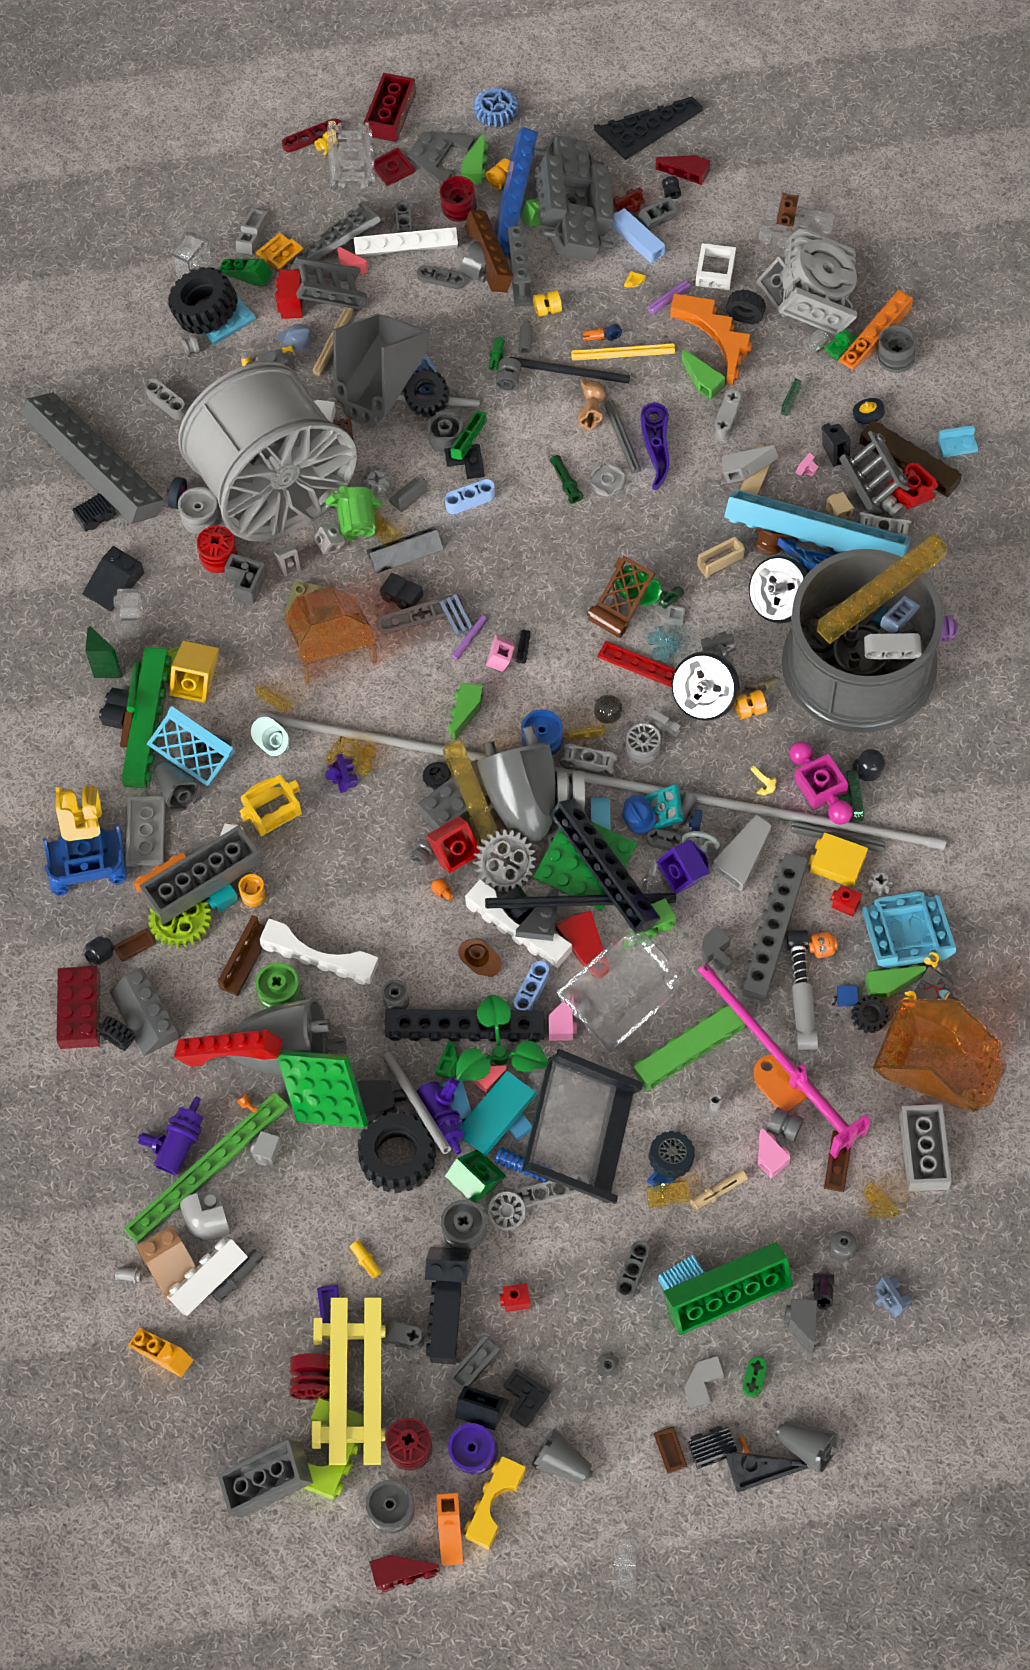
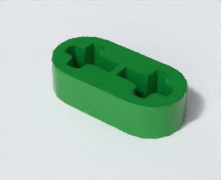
M761 1357L752 1358L747 1366L742 1390L750 1398L757 1397L762 1390L767 1364ZM759 1362L763 1370L759 1369L758 1374L753 1375L754 1367H751V1365ZM752 1379H755V1387L758 1390L754 1389L753 1392H749V1388L746 1385H750Z

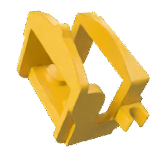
M282 775L258 782L241 796V802L244 807L239 811L241 813L240 816L244 821L249 820L260 837H263L270 831L302 814L300 802L295 796V793L300 791L299 784L296 780L288 783ZM278 783H280L281 786H282V787H273V786L277 785ZM281 795L285 797L289 804L280 806L275 812L268 813L260 819L255 811L257 808Z
M94 785L83 786V808L78 807L76 794L73 790L63 789V786L55 787L56 811L62 838L72 841L98 836L100 834L98 818L102 815L98 787H94Z

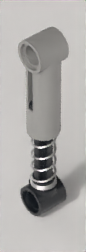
M787 930V947L793 955L791 958L794 962L792 968L795 971L793 974L795 982L792 986L796 1024L797 1050H817L818 1036L815 1029L812 986L807 983L809 978L806 973L808 971L806 969L807 961H805L806 949H808V931Z

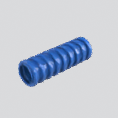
M499 1148L495 1157V1164L501 1163V1166L504 1167L506 1165L508 1169L513 1168V1171L518 1170L522 1174L523 1171L521 1170L524 1161L522 1154L516 1155L514 1151L511 1153L509 1149ZM533 1159V1163L552 1170L550 1165L545 1166V1163L539 1164V1161L534 1162ZM524 1171V1175L526 1176L530 1175L531 1178L536 1177V1180L542 1179V1182L548 1181L547 1179Z

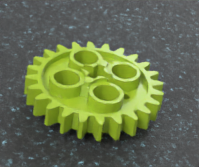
M204 899L168 921L172 923L170 926H163L164 924H162L155 912L150 908L152 914L148 915L150 920L148 924L152 928V935L156 934V940L161 939L162 945L168 942L169 948L173 944H176L177 949H179L180 944L187 948V943L189 942L194 946V940L201 941L200 935L206 936L205 929H210L208 922H212V919L209 916L211 915V910L208 909V902H205ZM196 910V913L188 914L190 911ZM185 927L190 928L188 931H182Z

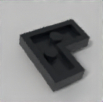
M480 444L471 445L462 460L451 457L452 447L444 448L447 467L465 465L467 479L485 477Z
M515 1368L503 1385L505 1389L520 1398L510 1412L509 1417L527 1428L550 1395V1391Z

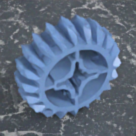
M497 86L494 89L489 87L488 90L483 89V92L479 93L478 97H475L474 112L478 121H482L483 125L488 122L489 127L492 124L497 127V124L503 127L504 122L509 125V122L514 121V118L517 117L519 109L518 100L514 92L510 93L509 89L504 90L503 87L498 89Z

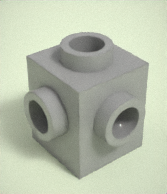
M336 524L321 526L314 536L323 555L338 552L345 543Z

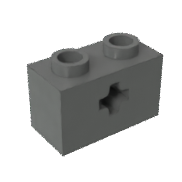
M667 197L643 208L636 218L648 230H651L672 220L677 214L678 209L672 198Z

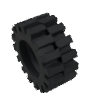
M874 995L865 996L860 999L851 1011L853 1013L851 1019L855 1021L853 1023L854 1026L858 1025L857 1029H863L864 1033H874L882 1029L890 1016V1012H887L889 1007L884 1005L886 1002L884 1000L881 1002L878 996L874 998ZM871 1007L876 1010L877 1019L871 1022L865 1019L863 1015L865 1008Z
M107 1016L97 1029L105 1040H108L109 1043L123 1051L127 1050L136 1038L135 1034L126 1025L110 1016Z

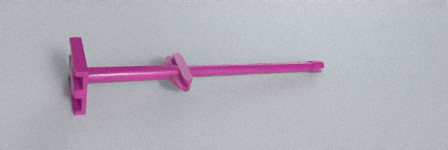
M704 963V968L700 966L698 972L706 981H709L790 1074V1086L793 1089L797 1087L799 1091L802 1090L839 1132L834 1137L830 1154L837 1158L842 1148L846 1147L848 1150L854 1145L857 1137L861 1136L864 1138L867 1135L871 1122L870 1118L865 1114L849 1126L809 1081L806 1067L801 1064L797 1068L716 976V973L707 963Z

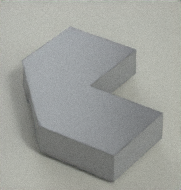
M661 588L663 590L661 598L671 589ZM661 599L658 600L657 604L653 603L652 608L665 623L683 625L686 607L670 605L663 609L662 606H659Z
M718 1356L697 1362L684 1387L690 1410L711 1403L705 1383L724 1378Z

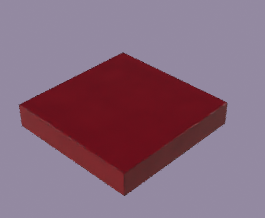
M399 148L369 162L386 186L416 172Z

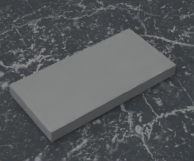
M163 795L128 797L126 867L158 866L164 864L166 803Z

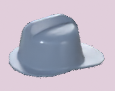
M294 324L289 329L280 332L276 339L286 347L292 345L294 352L306 350L310 345L312 331L303 324Z

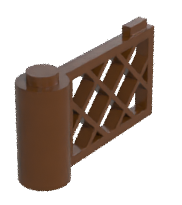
M624 555L616 561L614 565L616 570L597 605L592 606L587 613L590 622L618 638H621L627 631L633 614L656 574ZM627 561L632 565L633 572L624 574L623 566ZM646 572L649 576L645 582L639 583L637 573ZM634 575L636 585L627 587L625 577ZM622 578L624 588L615 591V581ZM637 587L639 595L637 598L631 599L628 590ZM625 591L628 601L618 603L616 593ZM613 595L615 605L607 606L604 604L606 597ZM629 604L630 611L627 616L621 614V605Z

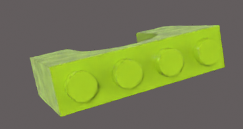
M319 1398L311 1420L321 1421V1426L329 1427L330 1402ZM347 1409V1427H364V1415ZM346 1443V1465L315 1466L308 1463L313 1483L304 1487V1489L335 1500L337 1495L340 1496L345 1485L342 1481L345 1475L349 1476L353 1463H350L353 1455L357 1456L361 1443Z

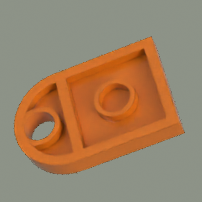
M772 1054L765 1055L756 1062L753 1071L754 1081L776 1107L782 1108L789 1113L808 1098L802 1090L799 1091L797 1087L793 1089L790 1086V1074ZM764 1062H769L773 1068L770 1071H764L761 1065Z

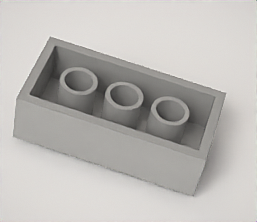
M943 1105L902 1106L899 1118L908 1192L949 1190L952 1180Z

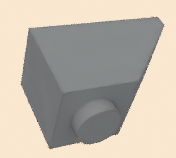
M289 545L281 547L274 552L275 561L284 577L301 570L296 548Z

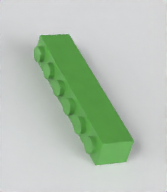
M724 1005L716 1011V1014L711 1017H704L699 1025L686 1029L682 1036L669 1040L665 1047L655 1049L648 1058L638 1060L635 1063L633 1073L640 1082H643V1087L646 1091H649L743 1030L745 1023L729 1005Z

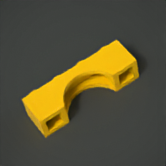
M503 1456L500 1462L496 1460L491 1471L494 1475L491 1481H486L482 1490L485 1494L482 1500H477L473 1512L475 1515L473 1520H468L464 1528L467 1540L490 1550L498 1533V1526L490 1515L491 1505L499 1494L506 1491H517L526 1472L525 1466Z

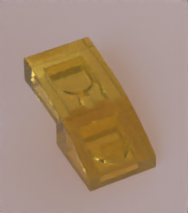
M688 1180L646 1187L649 1208L690 1202Z

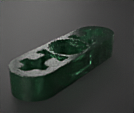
M850 770L846 772L849 796L852 799L850 805L853 809V822L863 821L864 810L857 770Z

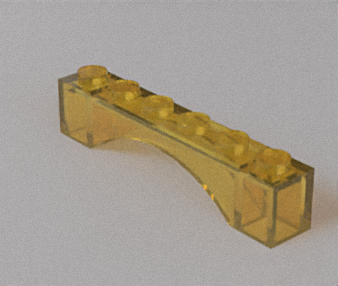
M458 740L443 746L442 752L468 809L479 845L483 846L481 839L487 841V834L494 836V831L498 830L463 742ZM503 843L498 845V850L502 849Z

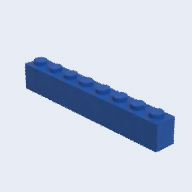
M522 127L515 137L494 230L505 257L510 252L508 227L518 225L538 132L526 127Z

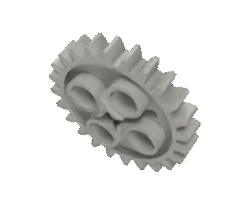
M501 829L500 833L495 830L494 836L487 834L488 840L481 839L483 846H477L480 853H474L478 860L473 861V863L479 865L474 870L481 872L478 878H485L483 880L485 885L489 884L493 889L496 886V891L498 892L502 888L504 892H508L509 887L512 890L516 888L515 885L523 887L521 881L528 882L526 875H533L529 869L535 868L531 861L536 860V858L530 856L535 851L528 849L532 844L529 842L525 843L526 837L520 838L521 833L516 832L514 834L513 830L510 829L508 832L505 829ZM503 843L504 849L499 853L498 845ZM519 851L520 858L515 861L514 854ZM493 852L505 858L507 861L518 865L519 868L516 869L509 864H505L503 861L491 856L490 853ZM494 860L495 867L490 870L489 863ZM508 869H511V876L509 878H506V871Z

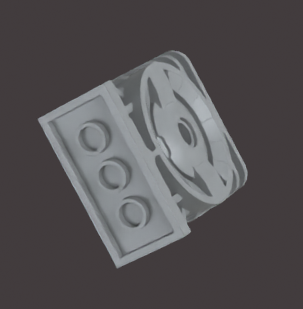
M799 229L785 243L786 265L782 271V283L785 290L783 302L779 306L778 312L836 335L857 318V311L853 310V305L848 299V295L853 291L857 282V274L854 267L856 264V251L851 247L807 229Z

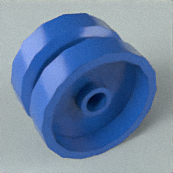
M545 709L529 713L521 725L523 747L527 745L523 728L535 726L538 742L549 744L552 756L555 755L563 743V728L559 716Z

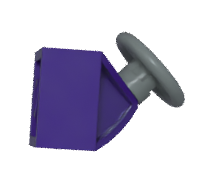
M687 832L682 836V844L672 848L656 861L675 894L694 886L710 873V865L706 853L718 850L720 846L719 840L706 832ZM714 843L712 847L707 848L708 844Z

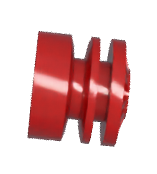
M217 525L205 528L198 535L196 540L197 549L203 567L209 572L224 573L225 565L231 553L237 555L232 532L226 527Z

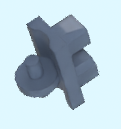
M886 1275L874 1286L879 1297L875 1304L877 1307L884 1305L886 1310H890L896 1318L910 1305L912 1299L906 1293L902 1295L898 1293L897 1290L901 1285L896 1276L888 1278Z

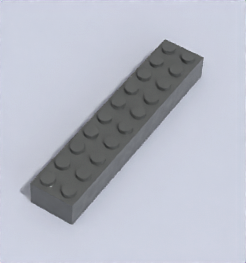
M52 392L26 398L21 416L131 524L159 515L164 499L66 405L58 395Z

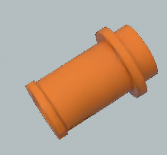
M598 327V329L582 331L584 342L597 339L601 341V339H604L603 328Z

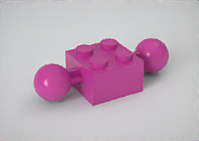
M804 741L794 743L789 751L790 759L793 763L802 766L795 770L794 781L812 809L815 810L828 803L830 806L828 810L830 820L839 825L848 823L853 816V809L848 802L838 799V797L847 794L848 782L830 755L827 754L813 761L814 751L809 743Z

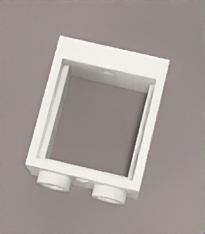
M702 243L696 274V286L730 290L736 247ZM705 256L730 259L727 274L702 271Z

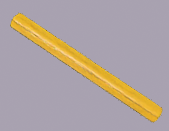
M674 343L572 350L571 358L575 361L674 354L675 345Z

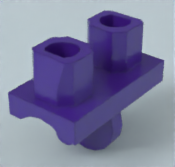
M337 754V760L333 762V765H329V770L326 771L325 777L328 780H332L334 784L338 783L340 793H343L348 788L356 787L358 778L356 774L348 775L347 772L352 771L354 768L353 759H344L343 754Z

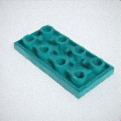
M506 1071L463 1122L462 1130L465 1134L463 1140L486 1157L538 1094L510 1072Z

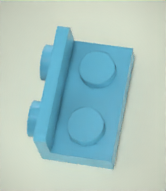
M962 426L960 428L939 431L938 444L942 457L978 452V446L974 437V426Z

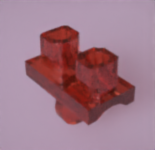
M639 187L635 190L631 188L626 192V195L613 198L614 207L617 212L623 208L628 212H638L640 210L639 206L645 204L642 188Z

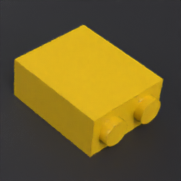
M824 833L822 839L818 838L815 845L816 854H812L808 863L811 866L810 873L854 888L866 859L868 848Z

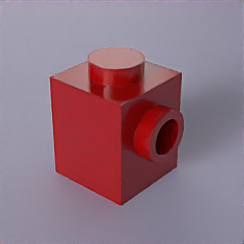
M840 885L838 891L834 890L830 898L833 901L832 908L853 917L861 902L862 893Z
M527 1283L503 1286V1293L499 1294L500 1304L505 1306L506 1312L530 1309Z

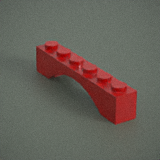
M268 1030L178 1039L174 1058L191 1067L204 1066L208 1060L221 1056H242L261 1060L278 1059L282 1039Z

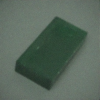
M795 378L782 404V415L788 416L801 390L802 380Z

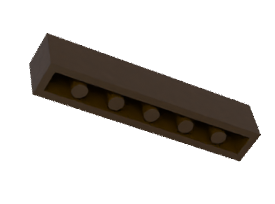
M872 420L860 434L859 443L866 447L872 442L868 432L880 433L886 441L884 443L900 469L904 471L908 464L919 463L936 479L938 487L934 490L947 498L960 484L962 474L958 470L944 464L942 460L931 456L927 451L900 437L896 432L890 431L883 424ZM874 448L872 451L879 455L878 450Z

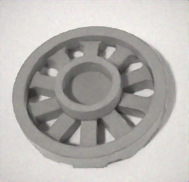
M501 1192L493 1197L489 1204V1219L498 1229L514 1230L526 1218V1204L519 1195L513 1192ZM505 1195L508 1196V1198H507V1203H506V1201H505V1199H504V1196H505ZM512 1197H515L516 1200L512 1203ZM497 1199H500L501 1205L497 1203ZM518 1203H521V1207L515 1208ZM493 1207L498 1208V1211H493ZM522 1211V1216L516 1214L515 1212ZM495 1215H499L496 1220L493 1218ZM513 1217H515V1218H517V1219L519 1220L517 1224H516V1222H515V1220H514ZM504 1219L503 1225L500 1226L499 1223Z

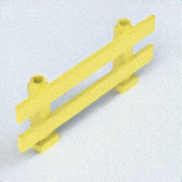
M331 1298V1323H322V1318H314V1345H322V1340H330L329 1427H321V1421H312V1449H321V1443H329V1465H346V1443H364V1465H381V1441H385V1428H381V1338H385V1325H381V1298H364V1323H347L348 1298ZM347 1339L364 1340V1427H347Z

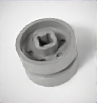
M639 723L628 730L626 735V753L631 760L646 764L658 757L661 736L657 728L648 723Z

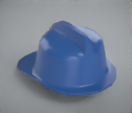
M633 795L625 800L622 817L628 828L636 834L649 832L656 823V814L649 801L642 795Z

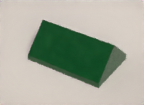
M89 626L87 628L85 652L94 678H121L123 674L115 649Z

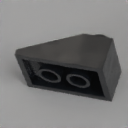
M112 546L102 557L82 595L111 612L145 574L142 563L117 547Z

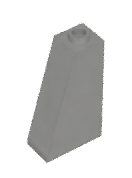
M756 815L713 861L712 870L741 892L744 891L771 834L772 825L766 818Z

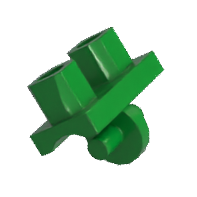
M845 328L836 334V337L825 347V351L830 353V357L839 360L858 336L851 334Z

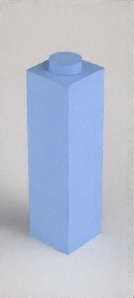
M625 208L614 213V222L611 227L650 263L655 262L665 254V244Z

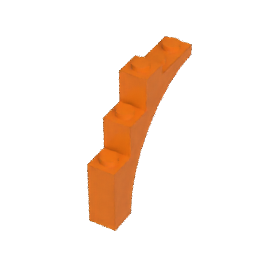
M674 294L670 317L696 325L715 340L726 361V384L733 385L734 379H738L740 369H737V365H741L742 357L746 358L747 352L752 350L753 342H750V334L734 332L733 317L717 315L718 308L715 307V300Z

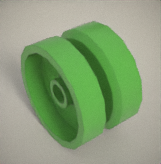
M280 962L270 963L257 974L255 981L258 998L265 1008L299 1000L301 989L298 975L288 964Z

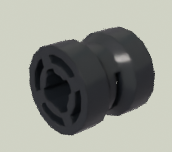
M668 176L663 179L662 186L665 198L678 199L681 196L678 178Z

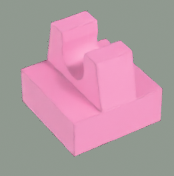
M809 453L799 464L795 473L800 476L806 473L812 477L819 467L813 462L815 456Z

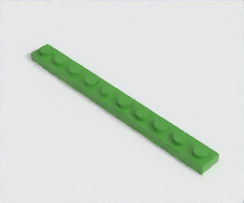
M276 1092L270 1095L257 1107L255 1113L249 1114L123 1228L124 1231L137 1244H140L180 1207V1202L184 1198L195 1194L259 1136L260 1131L263 1132L289 1108L288 1104Z

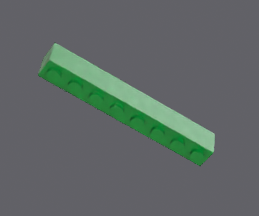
M145 647L121 778L124 787L147 788V782H151L152 773L150 766L154 765L155 757L153 749L147 743L160 726L159 716L163 714V705L161 704L162 699L166 697L165 683H168L169 680L167 669L171 667L172 657L169 656L167 648ZM157 739L153 743L155 746H157Z

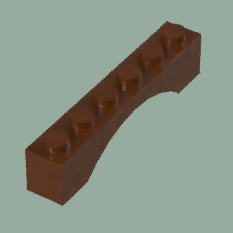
M470 210L464 227L468 237L475 238L483 249L488 285L493 292L507 293L514 276L486 211Z

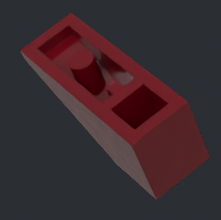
M695 155L657 157L655 170L702 185L710 171V160Z

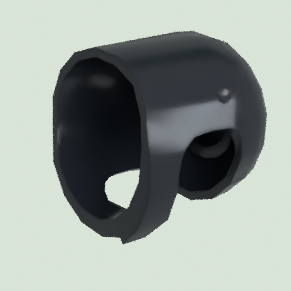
M875 749L865 750L852 764L853 772L861 780L874 781L880 777L885 766V759ZM857 763L859 768L862 770L863 775L858 774Z

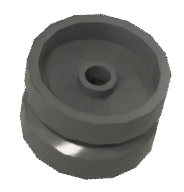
M457 1200L444 1209L441 1216V1229L445 1242L451 1248L475 1249L483 1242L487 1231L486 1216L483 1209L477 1203L470 1200Z
M384 1480L374 1485L366 1497V1509L370 1521L376 1529L384 1533H397L410 1525L414 1517L415 1505L411 1492L405 1484L397 1480ZM391 1503L393 1507L387 1508V1505Z

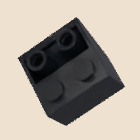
M464 1385L457 1400L455 1418L469 1423H476L495 1431L509 1400Z

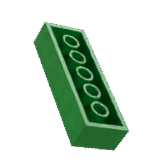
M775 1242L663 1291L669 1317L679 1335H683L793 1286L788 1259L779 1244Z

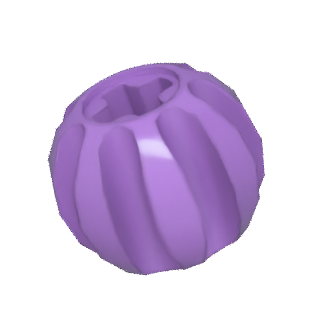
M943 616V627L939 640L941 642L954 639L958 632V625L953 617Z

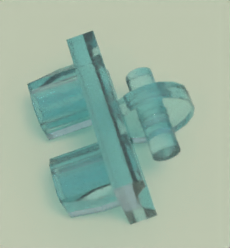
M657 626L656 631L648 633L646 637L649 646L656 644L658 646L652 650L653 659L663 660L664 664L670 662L669 657L676 652V647L679 645L678 638L671 637L670 634L666 635L663 626Z

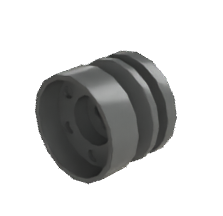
M893 325L885 328L879 335L878 360L883 369L893 373H900L908 370L914 364L916 336L910 328L903 325Z

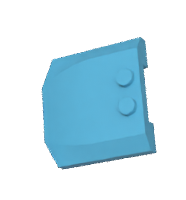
M917 891L880 897L870 907H863V917L879 966L892 968L925 963L924 959L927 957L932 961V957L929 955L932 952L938 954L939 960L947 959L956 953L953 936L938 895H935L934 898L924 896L923 892Z

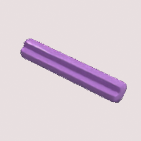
M684 280L649 304L648 311L651 314H655L672 302L674 294L682 295L688 291L691 286L690 283Z

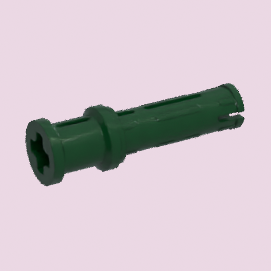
M560 455L553 456L550 462L562 482V490L567 493L569 503L573 504L581 501L584 495L579 491L577 482L571 478Z

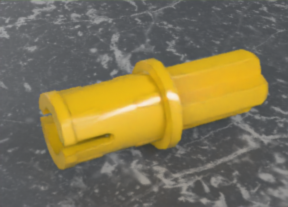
M357 1240L350 1245V1249L359 1260V1265H363L371 1278H377L382 1271L374 1261L373 1254L367 1251L361 1240Z

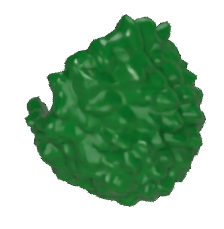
M625 565L623 567L624 574L633 572L632 565ZM646 572L637 573L639 583L645 582L649 576ZM634 575L625 577L627 587L636 585ZM622 578L615 581L616 590L624 588ZM653 578L639 603L640 606H652L653 603L657 604L658 600L661 599L663 590L661 589V584H659V579ZM637 587L628 590L631 599L637 598L639 595ZM625 591L619 592L620 596L627 599Z

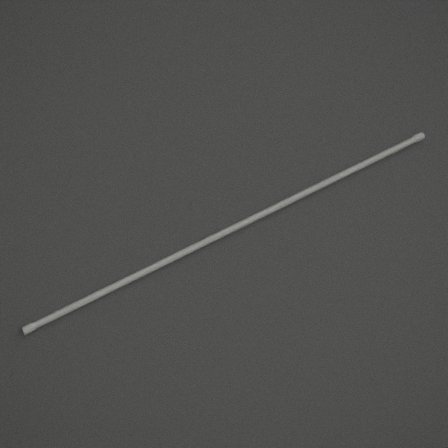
M258 711L257 719L269 717L283 726L471 761L475 759L480 761L486 758L485 753L291 718L270 712ZM554 767L555 776L556 771H567L569 779H571L572 772L576 771ZM584 772V781L588 783L647 794L666 788ZM680 790L681 799L684 792H687L697 797L696 803L945 850L946 838L919 835L855 822L839 825L832 822L828 817Z

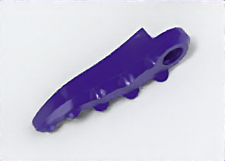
M655 402L648 403L643 407L640 422L644 444L656 472L652 489L658 490L664 483L669 470V452L666 439L669 414L664 405ZM651 414H657L659 416V419L651 420L649 416Z

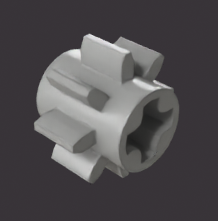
M882 870L877 874L872 873L871 879L868 880V885L872 886L871 893L875 891L879 896L883 892L888 894L889 887H892L893 881H888L890 874L886 875L882 873Z

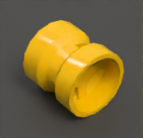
M327 131L314 144L318 151L325 149L323 154L326 155L331 148L338 145V141L331 132Z

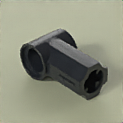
M813 1273L812 1292H814V1300H817L819 1309L827 1310L833 1306L834 1274Z

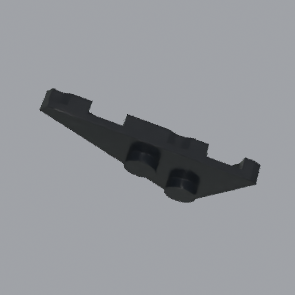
M733 1451L724 1452L737 1493L808 1469L807 1464L801 1460Z

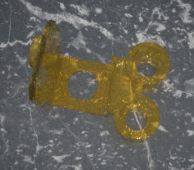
M340 736L325 758L329 768L337 752L353 757L352 765L356 766V771L360 775L365 776L372 770L371 760L376 755V749L372 744H366L361 748V743ZM344 744H351L354 747V751H347L344 748Z

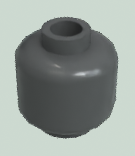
M847 1231L835 1233L829 1244L831 1255L840 1261L851 1259L857 1248L855 1236Z

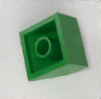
M474 1150L456 1158L445 1177L468 1200L478 1202L488 1195L506 1175L489 1158L485 1157L478 1150Z

